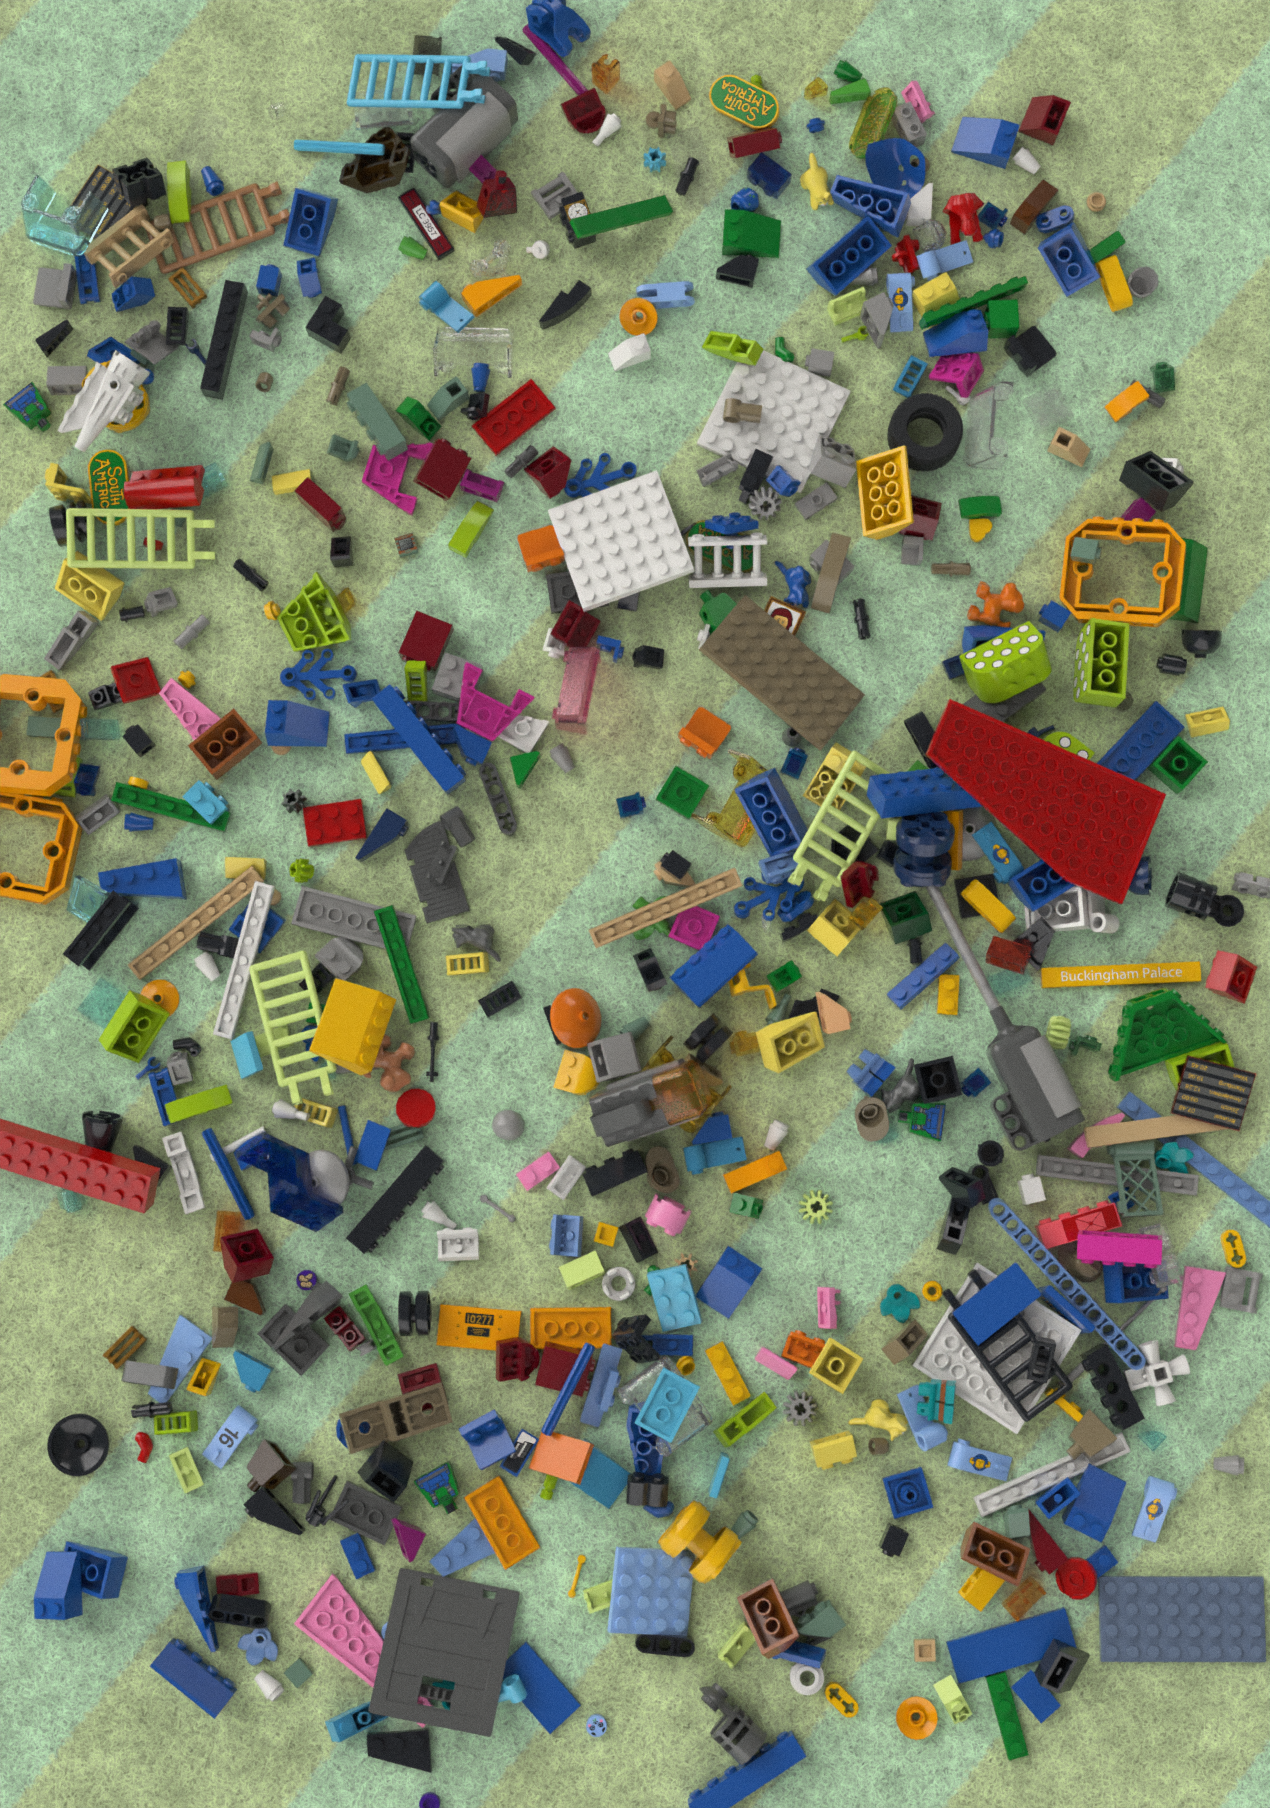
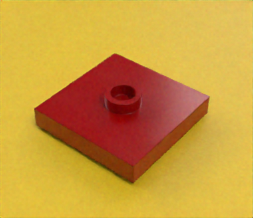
M149 657L110 667L123 704L160 695L161 689Z

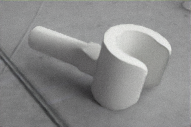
M949 385L945 388L955 396L960 405L963 406L971 401L970 395L968 398H963Z

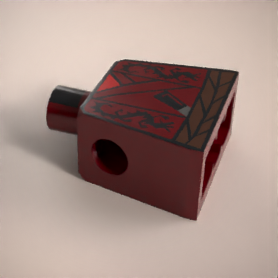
M498 170L495 172L494 179L483 181L476 206L483 218L517 213L516 187L511 179L507 177L505 171Z

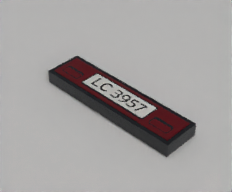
M415 188L398 197V200L438 261L455 251L433 215L426 212V205Z

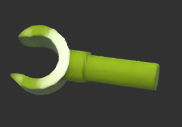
M861 326L856 333L841 338L842 343L852 339L865 340L869 333L863 335L861 331L866 330L867 327Z

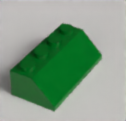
M1182 538L1186 543L1181 604L1180 610L1169 619L1199 623L1208 548L1193 539Z

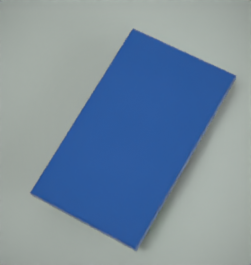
M368 1120L354 1161L377 1171L391 1129Z
M1032 1670L1028 1671L1011 1686L1040 1723L1044 1722L1061 1706L1047 1688L1040 1686Z

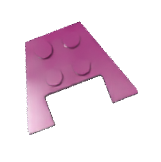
M411 443L407 445L408 450L389 461L384 455L381 456L376 449V445H373L362 483L407 514L413 516L418 500L417 497L399 493L409 458L413 457L424 460L433 443L417 445Z
M466 662L463 671L457 724L492 742L535 697L518 689L508 707L475 690L474 687L481 675L482 669Z

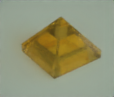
M349 587L337 595L344 613H347L356 605V598Z

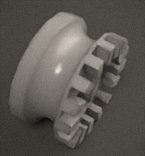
M373 1339L356 1348L361 1351L360 1356L377 1348L372 1344Z

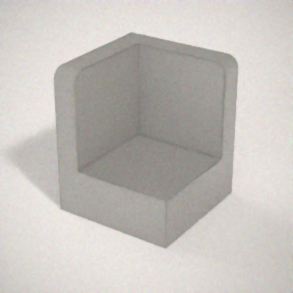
M904 536L902 540V564L921 565L924 537Z

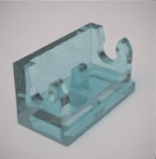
M216 462L204 468L205 473L201 484L204 489L202 500L229 486Z

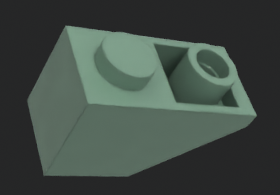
M455 376L440 387L427 404V407L439 421L469 400L468 391L458 377Z
M1022 1505L1010 1506V1509H1007L1003 1514L1007 1538L1013 1540L1029 1537L1028 1507L1022 1508Z
M828 1599L826 1602L818 1603L815 1606V1610L810 1614L801 1616L796 1626L801 1634L830 1638L845 1627L846 1623Z

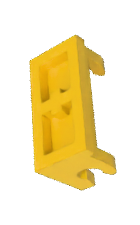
M977 1567L958 1593L981 1612L1005 1580Z

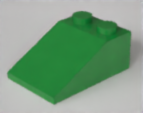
M725 209L722 255H752L754 257L779 258L781 220L745 210Z

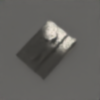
M415 35L413 55H441L442 37L434 38L433 36ZM416 63L414 74L424 75L426 63ZM434 63L432 74L439 76L440 63Z

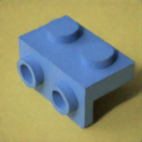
M796 849L759 860L758 864L766 884H778L785 878L790 877L798 865L793 860Z
M553 1214V1219L551 1220L552 1235L549 1243L550 1255L581 1257L584 1216Z

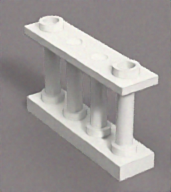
M752 533L751 535L704 537L702 534H694L692 537H688V545L694 546L695 568L693 575H688L689 588L767 586V575L761 571V545L767 544L766 535ZM733 545V572L731 574H724L722 572V546ZM741 545H753V571L751 573H743L741 571ZM702 546H714V572L712 574H704L702 572Z

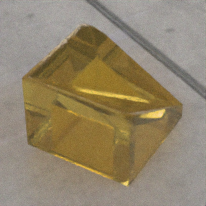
M817 77L805 88L804 98L808 100L826 96L828 85L820 77Z

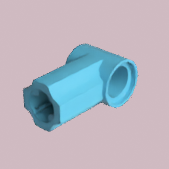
M517 1674L510 1675L502 1681L498 1702L510 1700L514 1704L526 1698L527 1691Z

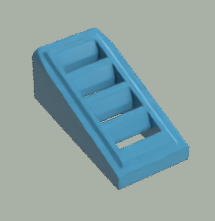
M911 355L893 391L906 398L911 397L928 363ZM911 363L921 368L920 372L910 367ZM907 370H909L910 372H912V373H914V374H916V375H918V376H917L916 378H914V377L910 376L909 374H907L906 372H907ZM906 377L913 381V385L903 381V378ZM900 383L910 388V391L907 392L906 390L900 388Z

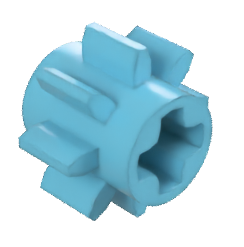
M650 147L648 154L644 153V167L648 166L650 172L653 170L660 172L661 166H666V161L664 160L666 153H661L660 147L657 149Z

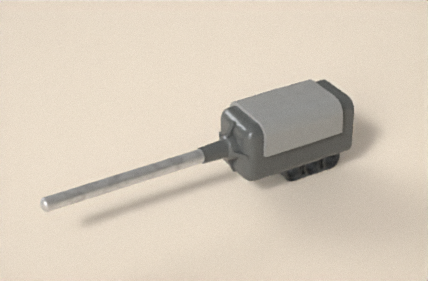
M934 886L926 887L986 1002L998 1030L997 1036L987 1047L986 1056L1005 1093L992 1100L991 1110L1010 1147L1015 1151L1025 1150L1041 1142L1046 1143L1051 1140V1137L1085 1120L1079 1108L1082 1104L1046 1035L1042 1036L1034 1026L1012 1024L1002 1005L997 1000L940 888ZM998 1100L1005 1102L1006 1107L1003 1111H999L996 1108ZM1007 1118L1014 1120L1015 1126L1013 1129H1008L1005 1126ZM1017 1136H1021L1024 1139L1022 1147L1015 1145L1014 1141Z

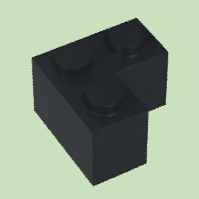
M325 296L305 327L308 336L340 354L351 339L349 331L338 325L344 315L342 305Z

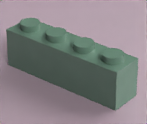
M367 382L347 393L348 402L346 404L352 413H356L358 423L361 427L365 426L370 441H375L377 444L376 449L381 456L384 455L389 461L408 450L406 439Z

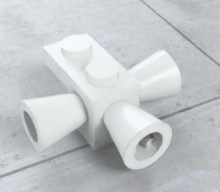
M1158 1340L1139 1344L1138 1346L1147 1363L1140 1370H1133L1131 1368L1123 1370L1130 1390L1153 1386L1155 1388L1156 1406L1175 1402L1176 1399L1167 1383L1173 1382L1172 1376L1190 1374L1186 1357L1182 1354L1168 1362L1160 1359Z

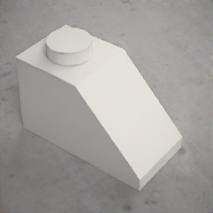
M928 183L910 199L911 206L906 216V226L929 227L932 211L933 183Z
M643 333L626 339L610 351L608 355L614 371H618L651 359V350Z

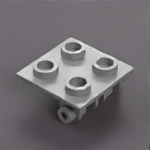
M154 320L141 328L137 333L132 334L124 342L154 365L179 348L178 345H166V337L159 332L161 324Z

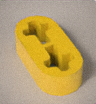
M1225 1230L1221 1234L1220 1239L1226 1261L1231 1267L1240 1268L1246 1262L1241 1237L1235 1230ZM1229 1233L1231 1236H1235V1239L1232 1240L1234 1247H1232L1230 1242L1226 1241ZM1233 1250H1235L1236 1255L1241 1257L1238 1260V1264L1231 1260L1234 1257Z
M830 1682L826 1685L824 1692L827 1700L845 1717H854L859 1709L856 1700L839 1683ZM838 1688L837 1692L841 1698L838 1699L835 1695L830 1697L829 1689ZM843 1700H845L848 1704L854 1703L852 1705L854 1710L844 1711L846 1708L845 1705L842 1703Z

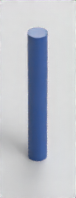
M344 1105L339 1106L338 1111L348 1155L350 1146L354 1147L346 1106Z

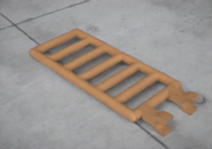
M274 182L260 189L258 184L254 183L191 206V215L197 212L201 214L212 249L202 252L191 220L190 222H183L195 255L184 259L176 234L172 228L170 232L174 243L171 246L177 261L166 265L161 252L155 257L160 272L167 274L274 235V226L288 223L290 216L288 209L270 216L264 199L282 195L278 182ZM252 192L266 226L265 230L257 233L243 199L244 195ZM236 199L248 232V236L240 239L236 236L225 202ZM218 205L231 241L221 246L207 211L208 208ZM154 220L149 221L154 226ZM146 230L149 241L153 240L155 237Z

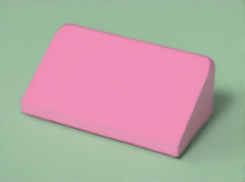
M761 1347L755 1357L757 1362L787 1380L797 1371L795 1365L765 1347Z

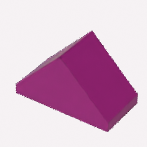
M393 1518L391 1520L402 1555L410 1563L414 1561L426 1533L418 1526Z

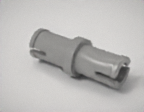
M201 614L190 626L187 625L185 627L186 630L173 640L180 649H183L193 638L196 639L198 633L210 622Z

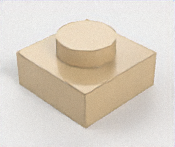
M914 1639L915 1662L936 1661L935 1639Z

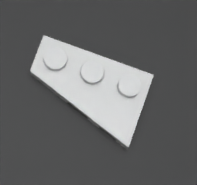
M518 715L498 737L522 752L529 753L532 752L550 722Z

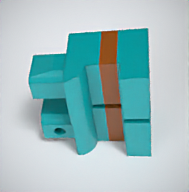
M931 1379V1383H919L918 1395L929 1396V1402L918 1401L917 1414L928 1416V1421L939 1420L944 1421L946 1424H952L956 1381Z

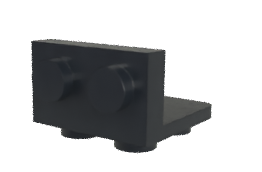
M1036 326L1030 327L1017 338L1014 335L1007 339L1004 346L1008 356L1014 360L1019 370L1026 377H1029L1055 358L1057 354Z
M647 1314L622 1318L617 1323V1328L611 1336L616 1341V1344L629 1354L630 1359L636 1363L658 1361L661 1357L641 1336L651 1321Z

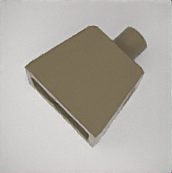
M1089 1409L1068 1438L1074 1444L1066 1452L1073 1460H1076L1082 1453L1090 1459L1114 1443L1117 1437Z

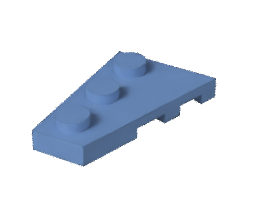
M474 1518L429 1562L444 1577L495 1552L477 1520Z

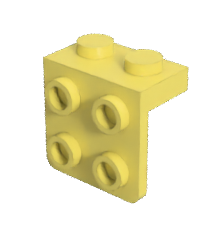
M50 463V467L45 472V485L50 490V493L55 496V499L60 501L74 500L76 504L77 501L84 500L85 503L91 504V498L87 492L81 488L65 485L67 475L58 464Z

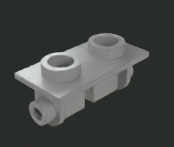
M728 453L696 471L704 487L711 485L712 482L732 471L735 472L739 466L733 460L731 453Z
M1235 873V883L1231 890L1257 895L1261 898H1270V878L1257 876L1255 882L1251 874Z

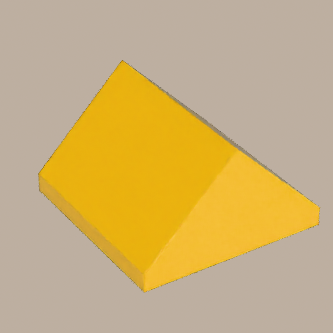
M454 191L440 202V210L443 217L473 233L476 232L483 220V216L476 207L477 201L458 191Z

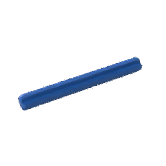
M208 1128L204 1130L202 1136L244 1219L249 1220L253 1218L255 1213L213 1129Z
M587 1342L584 1344L542 1427L541 1432L547 1436L552 1435L595 1349V1346Z

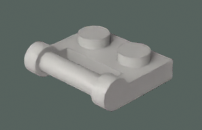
M564 172L558 174L557 178L538 190L534 189L531 191L532 197L549 220L560 214L559 207H561L562 198L578 193ZM561 184L564 185L563 187H561L554 193L550 194L546 198H542L543 195L550 192L557 186Z
M1226 1266V1275L1223 1280L1219 1306L1257 1314L1256 1301L1260 1279L1262 1280L1263 1274ZM1246 1277H1250L1252 1280L1246 1306L1242 1305Z

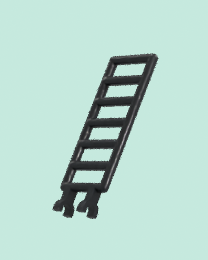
M975 1269L967 1273L979 1290L986 1286V1283ZM947 1288L942 1292V1295L954 1310L961 1305L950 1289ZM952 1312L949 1313V1321L1025 1422L1030 1421L1073 1388V1384L1053 1358L1048 1380L1056 1375L1063 1385L1027 1412L1020 1401L1044 1383L1033 1381L1015 1395L1008 1387V1384L1028 1370L1030 1358L1003 1378L995 1369V1367L1030 1341L1033 1344L1036 1334L1020 1313L1017 1314L980 1345H977ZM1019 1325L1026 1335L989 1361L983 1350ZM1037 1354V1356L1047 1358V1355L1045 1354Z

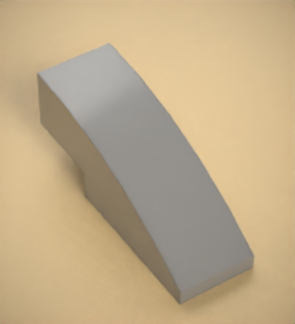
M77 611L69 625L63 627L44 659L58 670H61L89 638L99 621L85 611Z

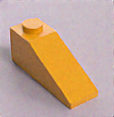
M520 275L478 281L473 285H467L463 289V292H461L462 299L474 316L477 317L522 285V279Z
M777 1151L723 1176L730 1192L733 1193L787 1170L780 1151Z

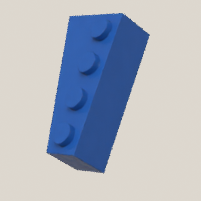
M836 175L830 191L834 203L861 218L869 215L877 227L897 238L899 237L911 206L909 193Z

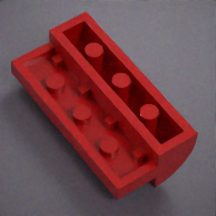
M202 465L133 471L130 481L124 483L126 504L129 509H167L200 506L204 494L201 484L205 469Z

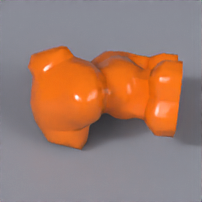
M980 581L976 594L977 597L984 600V610L980 612L977 606L971 605L967 617L970 621L984 622L987 625L1010 627V621L1002 622L1000 620V613L1002 610L1010 613H1020L1024 609L1023 595L1018 591L1014 583H1006L1000 594L990 593V587L987 583Z

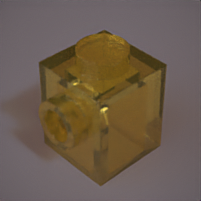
M746 1030L735 1032V1036L731 1038L732 1042H729L731 1054L735 1053L736 1057L760 1052L756 1032L747 1033Z

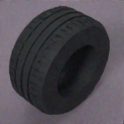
M932 393L913 395L901 402L891 417L887 433L888 446L890 450L906 446L909 469L921 470L922 472L936 470L945 466L956 454L963 436L962 419L957 408L949 400L947 401L946 398H942V396L939 397L937 394L933 395ZM920 418L934 421L942 430L943 438L941 442L930 447L916 444L908 435L907 427L909 423Z

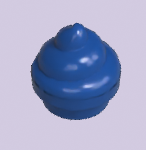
M999 229L990 230L989 233L983 236V239L990 248H1000L1003 243L1004 233L1000 232Z

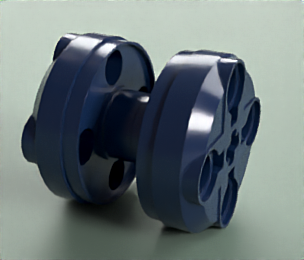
M933 812L901 816L896 825V842L900 848L894 857L893 870L903 886L942 887L946 884L952 868L951 855L948 851L954 841L955 829L953 824L947 820L948 816L945 813Z

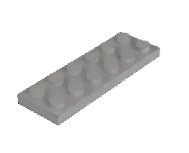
M305 886L301 887L291 922L292 925L386 949L374 914L375 910L384 907ZM396 911L407 948H409L417 916Z

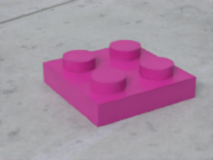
M694 906L677 914L668 938L699 951L706 942L710 941L720 916Z

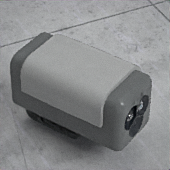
M462 66L450 76L446 101L457 100ZM469 74L470 77L467 81L466 91H473L474 89L483 90L482 95H485L484 103L464 102L461 109L432 108L435 114L410 139L416 162L443 187L449 188L456 181L460 183L471 173L469 168L480 155L486 158L511 133V127L518 121L515 100L490 76ZM440 86L431 95V100H438ZM453 88L457 89V90L454 91V92H451V91H450V90L453 89Z

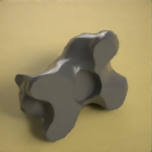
M461 924L452 928L454 932L452 937L456 943V948H459L462 944L469 943L485 950L497 962L501 961L499 954L492 949L495 930L491 925L481 924L474 929L469 925Z
M913 1058L909 1059L904 1076L893 1090H880L882 1101L889 1113L898 1110L905 1100L915 1101L921 1096L919 1085L911 1074L914 1067Z

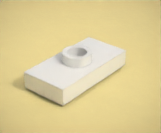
M569 1155L547 1186V1189L564 1200L586 1169V1166Z

